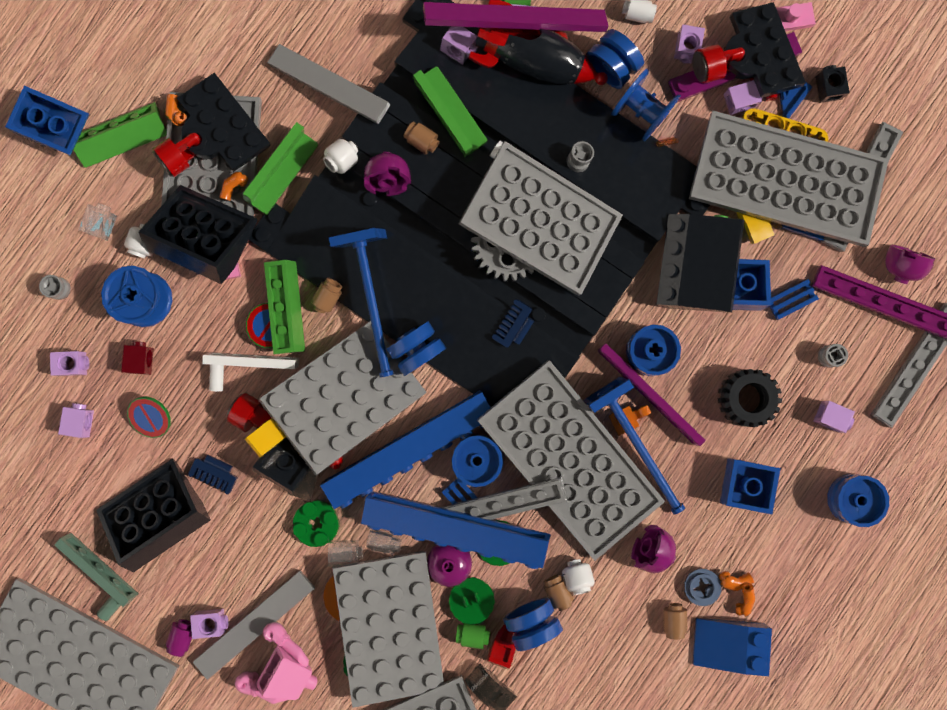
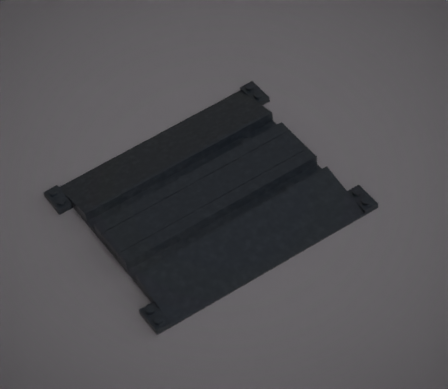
M415 0L402 18V21L417 31V34L394 61L396 67L384 84L380 82L372 92L376 96L388 101L390 107L379 124L357 114L342 135V138H340L348 142L352 141L358 148V162L343 174L333 173L325 166L318 177L316 175L313 176L291 213L275 204L267 215H263L252 231L249 240L277 260L296 261L297 273L317 287L326 278H331L342 285V294L338 302L370 322L356 248L353 249V246L344 248L330 247L329 237L371 228L385 229L387 239L368 242L365 247L382 332L398 341L399 337L414 327L417 329L429 321L435 332L425 340V343L428 344L432 340L440 338L446 349L427 363L472 394L481 390L488 404L492 407L547 360H550L561 375L566 378L591 338L595 336L644 264L645 259L666 232L668 215L677 214L679 210L686 214L704 215L710 204L689 199L697 168L696 165L653 136H650L644 142L643 136L646 133L644 130L619 113L616 116H611L613 109L576 84H554L538 80L507 66L499 60L492 68L482 67L469 58L462 65L440 51L442 38L451 26L425 25L423 4L424 2H454L451 0ZM464 27L475 35H478L480 30L478 27ZM477 37L475 46L478 48L476 53L487 54L483 51L487 40ZM434 67L440 69L487 138L486 144L468 156H464L415 84L413 75L421 70L425 74ZM413 121L417 124L421 123L438 134L437 140L439 144L433 153L429 151L428 154H424L407 143L404 133ZM499 141L509 143L623 214L581 295L574 294L536 270L532 274L525 270L526 277L524 279L517 274L516 281L512 280L511 275L508 276L506 282L503 281V275L494 279L495 272L492 271L486 275L488 267L479 268L482 260H474L478 252L471 251V248L476 246L477 243L471 242V238L478 236L459 225V222L494 160L490 154ZM581 141L587 142L594 149V157L585 171L574 172L567 166V157L574 144ZM383 152H390L403 158L409 167L411 183L407 185V190L393 196H386L387 191H376V194L368 191L364 186V172L366 164L372 157ZM487 242V244H488L490 247H496V246L492 245L491 243ZM508 254L502 255L501 260L503 264L507 266L512 265V257ZM518 299L532 308L528 317L533 319L534 323L520 345L513 341L507 348L495 341L492 335L497 334V329L501 330L499 325H504L502 320H507L505 315L511 316L508 314V310L514 311L511 309V305H515L514 300Z

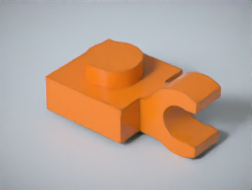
M629 405L622 408L634 429L639 427L638 419L651 414L648 405H644L634 411L631 410ZM614 413L608 415L617 435L625 434Z

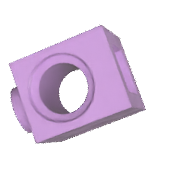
M682 24L677 36L674 59H680L682 63H692L694 52L702 48L705 28ZM684 43H691L694 49L686 48Z
M451 26L442 38L440 51L463 65L471 51L476 53L478 47L475 45L478 36L464 27Z
M754 80L729 87L723 94L730 115L756 108L762 102Z
M50 352L51 376L87 375L89 358L86 356V352ZM72 358L74 366L72 369H69L68 361Z
M821 401L813 422L838 433H846L853 426L855 411L831 401Z
M72 403V407H63L58 434L78 438L90 437L94 410L86 409L87 405Z
M224 608L196 611L190 615L192 639L220 637L228 629V616L224 615ZM207 618H210L215 622L214 629L209 628L207 626Z

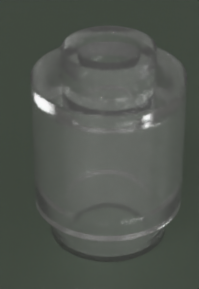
M371 529L366 547L371 548L373 552L394 556L395 552L399 553L402 539L399 538V535H393L386 530Z

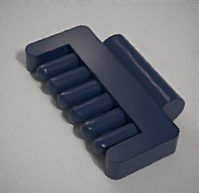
M518 299L514 300L515 305H511V309L514 311L508 310V314L511 316L505 315L507 320L503 319L502 323L504 325H499L501 330L497 329V334L492 335L495 341L507 348L513 341L520 345L534 323V320L528 317L532 308Z
M207 455L205 460L195 459L188 473L189 477L194 475L195 479L200 477L201 482L205 480V484H209L212 478L210 486L213 487L215 485L216 489L225 490V494L232 492L238 479L236 475L230 473L233 466L210 455Z

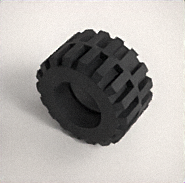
M746 369L727 376L728 379L722 382L723 387L719 388L718 391L721 397L717 398L718 403L722 405L720 411L726 414L724 417L727 420H731L733 424L743 427H758L759 425L768 424V420H773L775 418L774 413H779L780 408L777 406L778 403H782V398H778V394L782 392L780 388H776L775 385L778 383L775 379H770V374L762 373L763 371L758 369ZM748 384L754 386L760 395L759 405L752 412L745 411L739 403V392Z

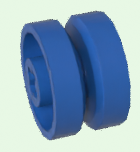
M609 29L600 38V44H594L587 51L586 56L593 64L597 73L605 72L607 74L608 85L616 89H622L630 80V74H636L643 67L644 58L628 37L617 30Z
M429 321L417 329L414 327L386 349L392 359H397L405 353L408 357L399 362L397 366L403 376L419 368L446 349L440 338H436L428 344L425 343V340L435 332Z
M650 325L639 329L631 335L626 344L625 354L628 364L634 371L643 376L653 377L668 373L676 366L680 359L681 346L678 337L672 330L663 325ZM653 347L655 349V354L650 353L649 348Z
M473 435L461 440L454 449L452 456V468L457 478L464 484L473 487L486 486L495 481L501 473L503 466L502 453L498 445L489 437L482 435ZM478 456L482 459L480 465L473 463L474 457Z
M846 474L838 477L831 484L827 493V503L831 513L838 520L858 527H871L878 524L886 516L889 509V495L885 486L875 478L860 474Z
M541 598L524 604L503 618L509 632H516L512 636V641L517 651H526L552 640L563 631L558 617L551 616L554 608L549 598Z

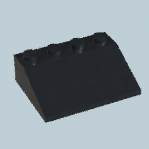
M180 185L139 230V235L146 250L222 284L235 269L257 223V218Z
M669 214L656 304L668 309L732 313L744 220L695 214Z
M173 458L96 510L118 565L133 573L211 520L203 502Z

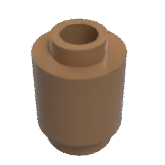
M413 121L404 133L407 143L424 154H428L429 151L433 153L439 144L437 140L438 134L421 123L417 124Z
M326 278L325 281L321 282L311 300L314 305L313 308L320 313L331 312L342 294V285L331 278Z
M561 574L554 575L544 581V589L554 609L558 608L559 611H563L572 606L571 602L574 598L572 593L567 590L565 580H563Z
M669 603L668 607L663 608L666 637L675 640L684 639L685 633H687V609L682 607L680 603Z

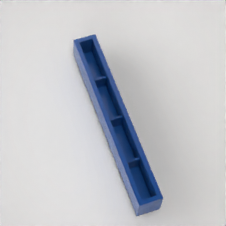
M481 390L325 479L320 486L333 508L336 509L340 506L343 509L352 504V499L358 495L364 497L373 491L372 487L380 483L383 486L392 481V476L396 473L401 472V474L408 472L413 468L412 464L419 460L421 463L433 457L432 453L434 451L448 449L453 445V440L459 437L461 440L467 438L473 433L472 430L479 425L483 428L477 419L491 407Z
M374 491L369 493L365 499L361 524L367 525L368 528L373 530L384 529L393 535L405 534L412 536L414 540L433 541L438 546H454L462 552L474 551L483 557L491 558L494 556L502 558L507 563L519 562L531 569L544 567L551 536L548 533L487 520Z

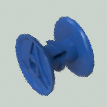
M647 68L633 82L611 113V116H616L627 105L637 113L635 115L637 118L641 116L651 124L643 136L644 142L663 122L681 97L679 94L676 95L665 106L655 98V93L651 95L642 88L641 85L649 74Z
M133 265L120 267L113 271L104 281L101 291L102 304L111 317L116 321L139 327H150L163 321L170 312L173 302L172 291L166 280L158 274L148 272L144 268Z

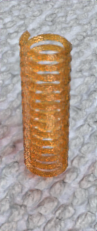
M677 137L656 141L657 147L676 144L678 143L676 141Z

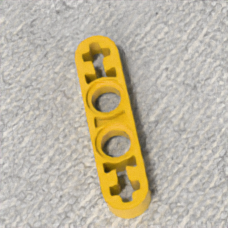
M751 108L741 117L742 119L749 120L747 118L753 115L754 120L758 121L757 123H760L765 118L764 125H768L769 121H775L778 123L779 129L789 131L790 128L795 127L800 130L801 135L811 138L818 135V140L828 142V134L825 130L766 111Z

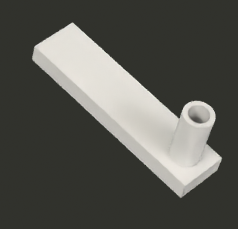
M208 352L203 355V364H210L209 391L219 392L223 391L224 365L296 369L299 367V358Z

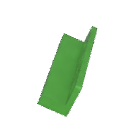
M434 67L425 74L420 70L413 75L415 84L465 157L487 143V138L438 67Z
M153 102L82 131L73 150L83 166L87 168L167 135V129L160 118L159 108Z
M297 122L243 192L244 200L265 215L270 212L318 147L316 141L304 134V127Z
M279 260L264 262L273 354L304 352L305 342L296 261Z

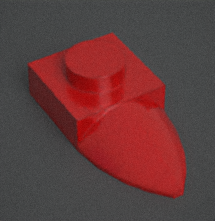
M505 624L493 639L486 662L510 669L516 651L512 636L516 632H509Z

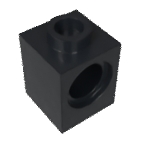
M836 65L826 66L815 77L820 103L842 100L850 93L845 67L837 68ZM828 79L833 80L836 84V87L831 86L828 82Z

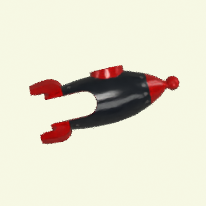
M489 0L488 5L512 6L510 3L502 0ZM478 27L480 30L477 36L487 40L483 50L487 54L482 55L471 51L468 57L476 64L485 68L494 67L499 60L523 74L554 84H578L595 80L598 85H604L608 81L607 74L605 72L597 73L587 56L573 42L568 40L567 34L561 30Z

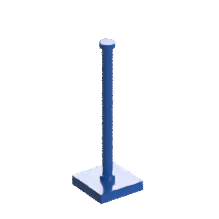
M371 228L329 237L330 247L344 248L353 246V249L356 248L381 369L379 376L394 375L393 370H390L365 249L368 242L387 239L386 230Z
M618 377L583 399V402L594 413L609 405L671 505L672 513L674 515L685 509V506L676 498L617 402L620 396L633 389L634 386L629 379Z

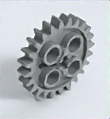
M479 236L471 238V242L477 243L476 246L471 248V251L478 252L474 260H482L479 268L488 267L486 275L493 271L495 272L494 279L503 275V281L506 282L510 275L512 280L516 281L517 274L524 279L526 277L525 270L530 274L534 272L533 268L512 257V265L507 266L503 264L501 257L507 254L506 252L497 247H490L487 241Z

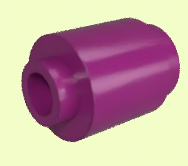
M179 619L172 623L165 644L168 654L181 657L189 650L192 640L191 622L189 620Z

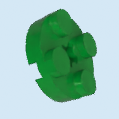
M322 500L307 502L296 511L293 518L294 535L299 541L310 547L326 545L335 538L340 527L336 510L331 504ZM318 517L322 527H317L315 530L312 528L313 525L310 521Z

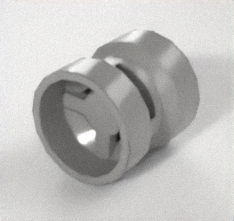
M584 141L574 144L567 157V166L574 172L585 171L594 157L593 147Z
M47 275L39 283L40 292L46 297L62 300L70 294V284L64 278Z
M841 344L827 345L818 352V360L824 367H839L848 360V352Z

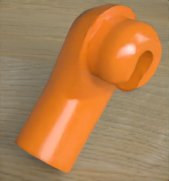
M167 94L165 115L174 125L183 126L187 120V115L178 109L177 98L179 96Z
M234 172L223 182L219 198L231 201L234 188L238 185L241 187L246 186L248 182L247 175L242 174V172Z
M724 571L718 577L721 581L720 584L724 588L733 591L741 590L742 585L745 583H754L749 572L736 578L731 576L728 571Z
M751 583L742 585L743 603L736 604V614L738 616L744 615L746 617L751 614L755 602L754 587Z

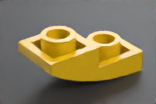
M736 212L738 219L744 220V226L751 244H756L774 236L773 229L768 220Z
M271 418L246 437L245 440L256 454L262 457L285 439L286 436Z

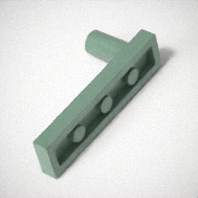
M72 533L61 537L55 543V546L110 595L108 600L97 611V616L101 620L108 621L120 606H126L139 594Z

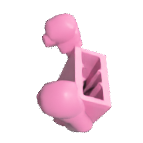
M278 622L267 624L263 628V636L269 642L277 644L260 677L256 672H243L236 677L235 687L240 693L252 695L253 697L258 696L271 704L296 700L304 688L313 690L316 687L317 677L312 675L308 657L301 647L290 639V635L287 634L283 625Z

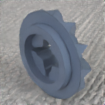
M696 569L689 573L684 581V592L692 603L698 606H708L719 598L721 582L714 572L708 569ZM700 579L704 584H709L705 588L704 594L700 590L695 589L700 585Z

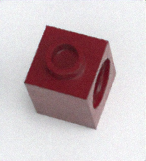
M132 341V345H124L121 373L151 375L154 348L146 347V342Z

